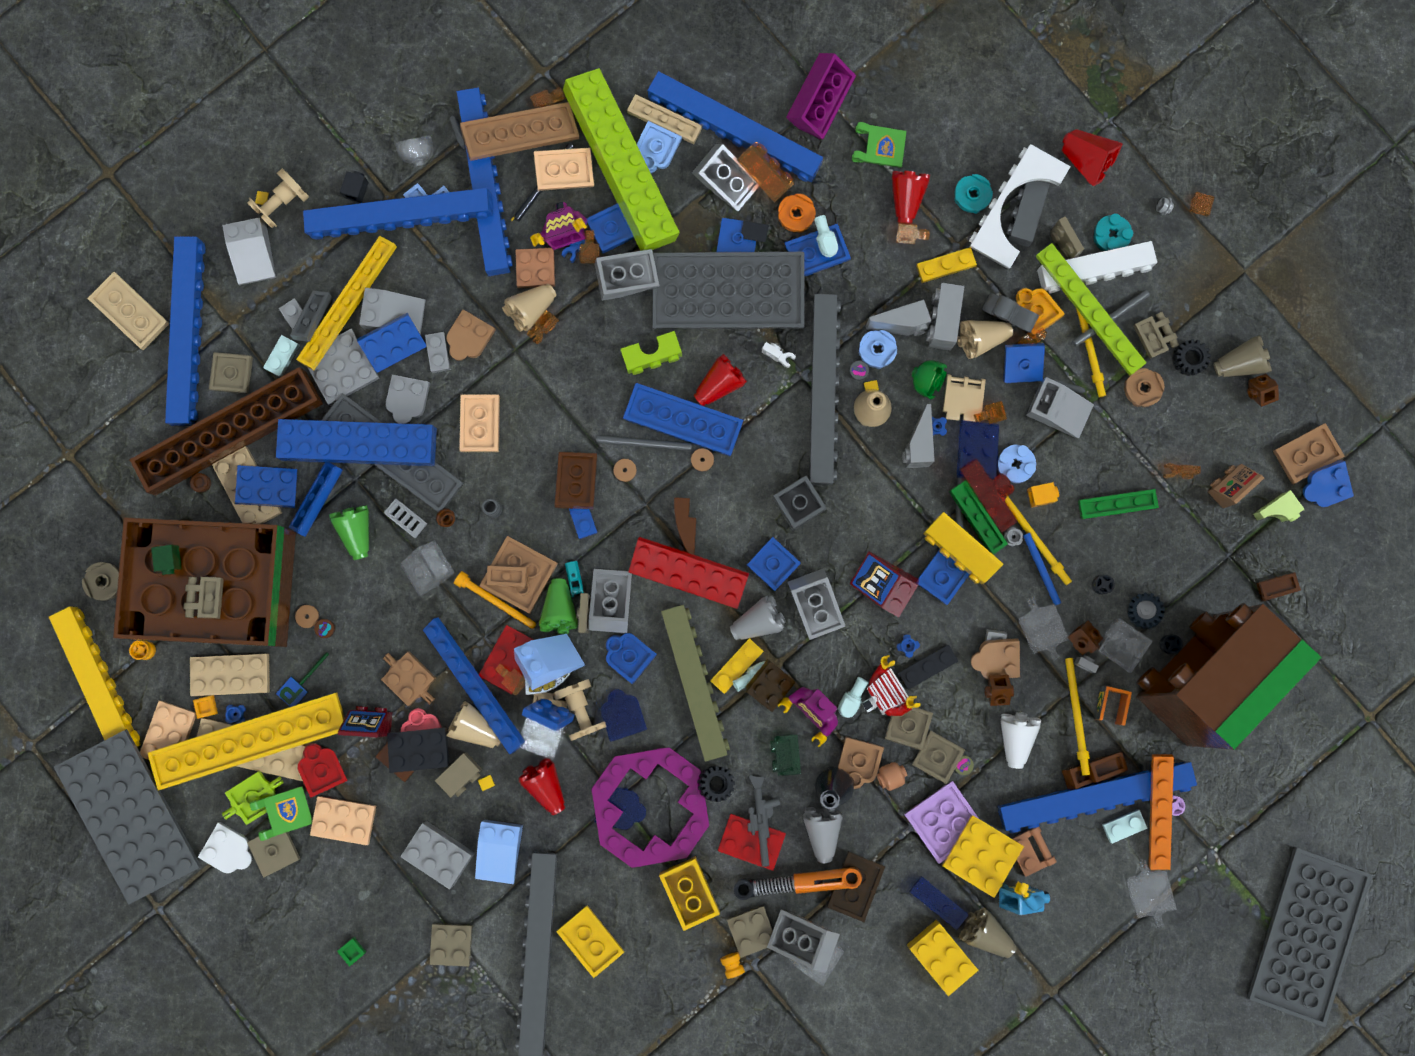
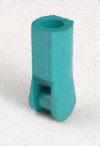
M578 561L565 563L572 597H575L576 594L584 593ZM579 581V586L573 587L572 582Z

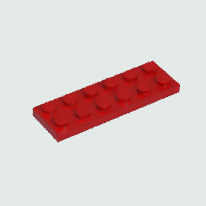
M639 537L629 568V573L738 609L749 576L747 572Z

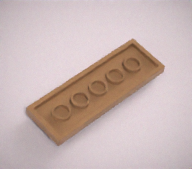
M569 102L460 123V129L470 161L579 139V133Z

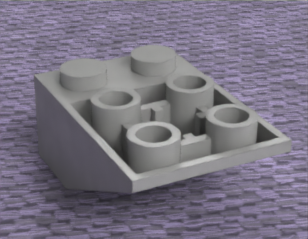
M1045 377L1037 389L1026 416L1079 439L1094 404L1065 385Z

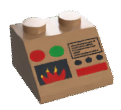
M1243 464L1231 465L1224 471L1226 475L1222 479L1217 478L1210 484L1212 488L1207 492L1222 508L1237 504L1264 477Z

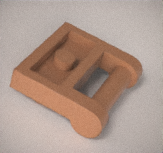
M1040 827L1028 829L1011 838L1024 846L1016 861L1025 877L1057 862L1055 857L1051 855L1040 833ZM1031 836L1034 837L1044 857L1042 861H1039L1028 839Z

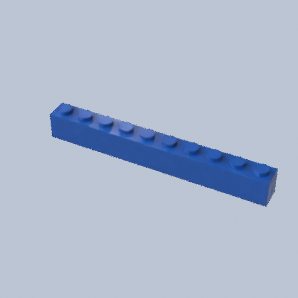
M659 71L648 89V97L653 103L666 106V109L674 113L677 112L683 117L702 125L703 129L714 131L718 137L731 140L735 146H742L748 149V152L752 155H759L766 162L779 165L783 171L796 174L802 181L812 183L822 165V156Z
M479 87L457 91L461 122L489 117L488 112H484V105H487L485 94H481ZM466 149L472 190L487 188L492 193L493 216H487L488 218L477 219L485 271L488 276L511 273L510 266H513L511 255L507 253V248H510L509 239L504 235V230H507L505 219H502L501 216L504 208L502 201H499L498 194H501L499 183H496L495 177L498 176V171L492 161L495 156L470 161Z
M487 188L304 210V231L312 239H323V236L340 237L341 234L347 233L349 235H358L359 232L363 231L375 233L380 229L392 231L396 227L413 228L414 225L420 224L422 226H431L432 223L437 222L448 224L453 220L465 222L469 221V218L486 219L488 218L487 216H493L492 193Z
M174 237L165 423L171 426H192L198 418L196 402L199 399L198 392L196 391L197 384L199 383L197 369L200 364L198 347L201 345L199 328L202 327L200 310L203 308L201 291L204 289L202 273L205 269L203 262L205 244L198 237Z
M1191 762L1175 763L1173 791L1187 792L1192 790L1191 787L1197 786ZM1151 769L1091 783L1077 789H1066L999 805L997 809L1002 829L1009 831V833L1021 831L1020 828L1025 826L1031 829L1039 827V823L1046 821L1047 824L1059 822L1058 819L1063 817L1074 819L1080 813H1085V815L1097 813L1096 809L1104 808V810L1115 809L1117 804L1128 806L1135 804L1134 800L1138 799L1149 801L1151 799Z

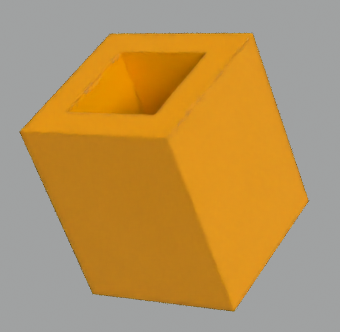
M1054 482L1027 489L1031 508L1058 501L1059 491L1057 486H1054Z

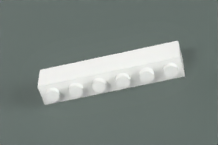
M1152 241L1066 260L1086 285L1094 284L1099 279H1104V281L1112 280L1117 275H1122V277L1130 276L1135 271H1140L1141 273L1148 272L1157 264ZM1041 265L1037 270L1041 288L1049 291V293L1059 291L1060 287Z

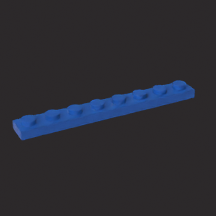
M439 617L434 618L423 629L424 633L509 754L514 753L526 741Z

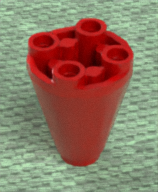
M913 171L892 172L897 222L912 224L928 187L929 174H919L918 176Z
M722 354L716 359L696 389L694 397L702 406H705L743 387L747 380L736 366L733 367L728 357Z
M549 757L541 760L539 765L535 767L530 765L522 771L523 775L519 777V783L547 812H550L551 815H556L565 809L556 767Z

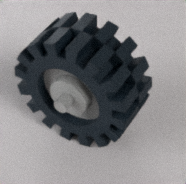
M1144 592V594L1140 593L1131 600L1128 607V617H1130L1131 623H1134L1136 627L1152 629V627H1156L1162 621L1165 607H1163L1164 604L1158 596L1155 597L1154 594H1147V592Z

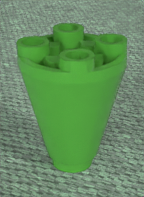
M367 505L356 507V510H354V507L343 509L342 514L340 512L329 514L334 529L349 555L353 557V560L367 557V552L369 551V510Z
M565 579L551 580L539 620L540 631L542 632L555 630L559 634H568L570 629H576L578 626V619L569 586L566 584Z

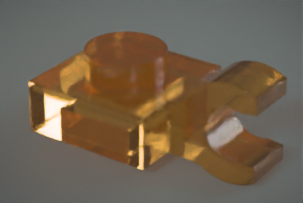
M561 87L553 90L550 94L546 89L530 96L535 108L554 105L553 103L565 99Z
M898 222L896 243L915 244L916 239L929 240L930 232L928 229L917 230V224Z
M594 230L584 231L586 236L585 244H579L580 263H595L596 258H599V244H594Z
M546 310L535 323V327L528 331L527 336L532 338L536 335L533 342L539 344L543 339V333L547 334L551 331L559 320Z
M1040 328L1033 336L1028 332L1014 345L1038 343L1047 336V332L1043 328Z
M1002 401L985 405L984 412L974 415L975 422L988 419L989 424L1007 419Z
M1168 463L1164 467L1170 468L1171 474H1164L1163 477L1169 479L1175 475H1182L1183 479H1193L1194 476L1200 474L1201 466Z
M499 664L495 669L505 678L502 684L515 696L525 686V677L515 668L510 672L502 664Z

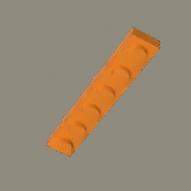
M1152 754L1149 835L1150 870H1170L1174 770V756L1172 754Z

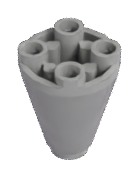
M763 597L733 622L730 630L736 640L783 631L786 621L783 614L777 612L775 608L777 604L774 597Z
M805 808L803 819L814 855L818 862L829 863L835 855L843 819L842 812L835 810V808Z

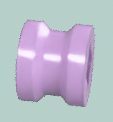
M1173 795L1172 815L1179 816L1185 810V802L1182 798Z

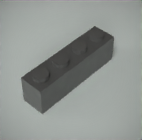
M1032 181L1025 183L1023 189H1019L1017 195L1019 203L1018 206H1014L1011 215L1014 217L1013 223H1009L1006 234L1009 235V242L1029 247L1032 244L1050 182Z

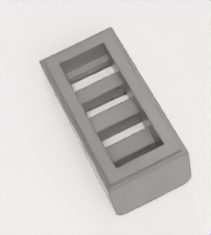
M395 499L384 512L385 515L414 538L427 525L424 520L398 499ZM400 506L401 508L399 509V511L395 515H392L393 512ZM406 511L407 514L400 521L398 518ZM412 516L413 519L406 526V521ZM416 521L420 522L417 525V527L412 531L411 527L416 523Z

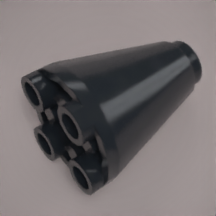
M828 767L817 777L815 790L822 806L826 809H834L847 803L852 797L854 780L843 769Z

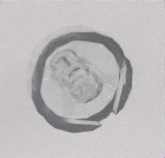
M431 135L395 143L396 151L402 161L414 163V167L424 165L425 160L432 156L434 150Z

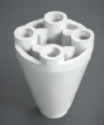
M1016 712L1015 716L1001 714L1004 749L1009 767L1016 769L1024 767L1039 732L1041 719L1029 718L1026 713Z

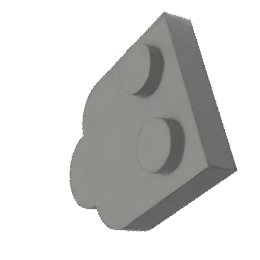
M392 375L386 399V408L393 414V418L398 424H407L412 418L422 416L426 406L430 382Z

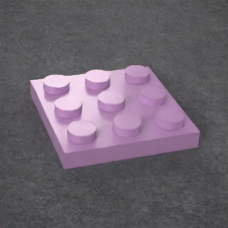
M953 781L941 787L904 814L938 864L946 859L970 816L977 817Z

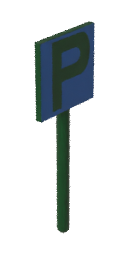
M326 652L299 683L291 676L276 693L289 707L296 706L308 693L301 685L327 658L329 653Z

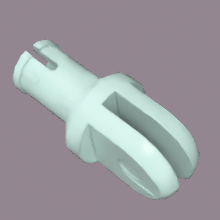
M818 216L814 221L819 234L816 240L820 252L825 257H832L838 251L835 234L829 230L826 216Z
M765 661L748 668L747 674L732 681L738 692L746 687Z
M861 677L857 678L851 691L845 692L839 703V713L845 718L853 717L862 703L861 695L869 682Z

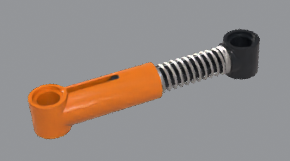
M850 867L797 873L791 878L788 876V879L781 877V879L777 878V880L774 878V880L767 879L765 881L764 879V881L760 880V882L744 878L735 884L734 894L740 900H747L756 895H762V893L763 895L765 893L768 895L769 893L772 894V892L774 894L776 892L782 893L783 891L784 893L786 891L789 893V891L793 892L794 890L796 894L848 888L854 889L861 884L862 874L859 869ZM855 873L858 877L857 882H848L847 874ZM842 878L839 881L823 882L824 879ZM741 884H746L749 887L748 894L740 892Z

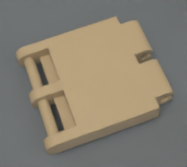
M947 374L942 411L946 413V419L959 421L961 414L963 415V421L976 423L977 417L982 416L986 380H973L965 376L964 378L951 377V375ZM951 381L963 382V384L952 383ZM968 383L980 384V386L968 385Z

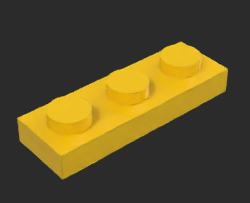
M969 247L918 263L916 267L921 282L925 283L976 267L977 264L972 249Z
M749 638L711 679V682L725 694L733 685L732 681L740 678L764 651Z

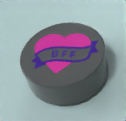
M863 361L854 362L849 370L850 376L857 381L865 379L869 373L868 365Z

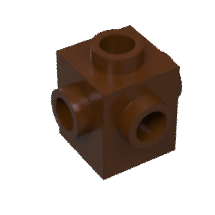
M1266 373L1248 380V396L1261 407L1279 400L1278 384Z
M1088 620L1075 628L1068 636V639L1073 643L1074 648L1081 655H1084L1088 651L1090 653L1096 651L1100 647L1098 644L1103 637L1098 629L1094 628Z
M989 675L988 686H985L984 692L985 698H989L990 706L1010 705L1011 697H1014V688L1010 683L1009 675Z

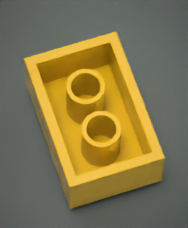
M696 856L660 872L659 877L683 931L720 915V910Z
M937 920L907 944L911 952L948 996L978 971L976 966Z

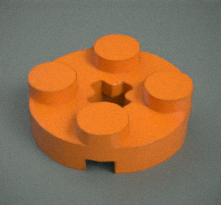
M803 194L785 197L778 209L779 222L785 229L791 232H804L813 224L816 215L812 200ZM800 209L801 216L794 217L792 211Z

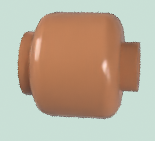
M891 762L879 768L877 779L883 789L886 788L888 791H892L905 784L907 772L903 765L899 766L896 762Z

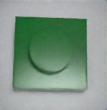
M355 937L337 951L349 967L366 953Z

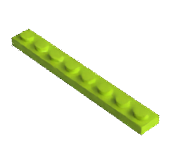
M1051 243L1038 253L1036 258L1129 376L1145 365L1146 361L1056 247Z

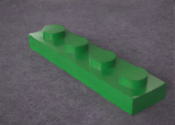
M966 480L949 491L989 552L994 555L1008 545Z
M1156 489L1078 501L1081 520L1159 508Z

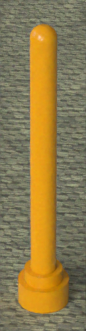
M461 571L455 579L454 584L459 588L467 587L529 628L533 629L536 627V623L470 581L469 575Z

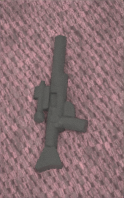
M750 775L749 779L754 788L756 815H754V808L749 807L750 823H748V832L755 835V831H758L762 867L769 866L767 838H770L768 819L773 815V807L779 806L780 801L779 798L769 801L763 800L761 787L764 777Z

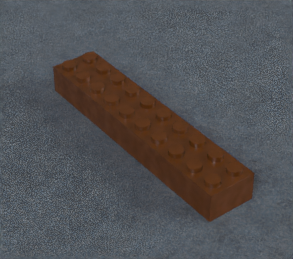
M299 367L129 460L146 492L156 496L211 466L213 463L277 430L278 419L295 420L323 405V402L306 371Z

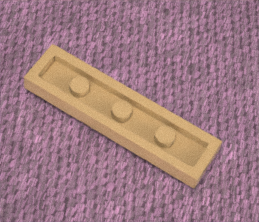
M636 94L627 109L628 114L645 122L650 121L682 136L683 140L695 144L702 130V125Z

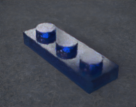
M922 876L909 891L956 930L969 915Z

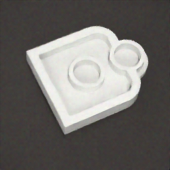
M221 822L217 823L198 856L201 860L224 873L245 869L252 861L251 854L248 852V838Z

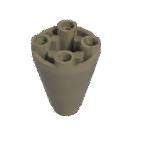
M1261 336L1249 339L1220 357L1217 362H1214L1213 365L1217 376L1232 377L1271 372L1270 363L1267 361L1270 360V355L1267 348H1262L1264 345Z
M981 908L974 913L969 912L966 915L965 926L959 935L962 941L972 947L1000 957L1010 958L1015 953L1016 945L988 910Z

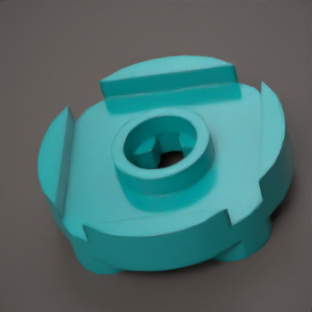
M978 174L965 176L958 182L955 188L954 201L962 210L977 214L984 210L992 200L993 191L990 187L991 184L985 177ZM976 190L978 197L972 198L969 191Z
M1119 214L1108 215L1096 224L1093 236L1094 242L1102 251L1127 247L1133 236V230L1129 222ZM1109 230L1116 231L1117 238L1114 236L1109 237Z

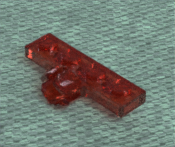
M976 458L960 468L963 476L1000 532L1005 531L1018 522L1005 502L1006 497L1014 493L1015 490L1006 475L999 474L995 478L990 479Z

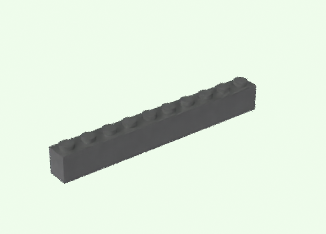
M814 294L809 469V481L812 485L832 486L833 481H837V469H834V462H837L838 451L834 450V443L838 442V431H835V424H838V413H835V405L839 403V394H835V386H839V375H836V368H839L840 358L836 356V349L840 348V338H836L837 331H840V319H837V312H840L841 301H837V295Z
M534 851L528 860L531 876L527 878V888H530V895L526 896L525 907L529 908L528 916H525L524 928H527V936L523 937V948H526L525 956H522L521 968H524V976L520 978V988L523 989V996L519 997L518 1008L522 1009L521 1017L518 1016L517 1029H520V1037L516 1038V1049L519 1050L518 1056H543L545 1053L558 852Z

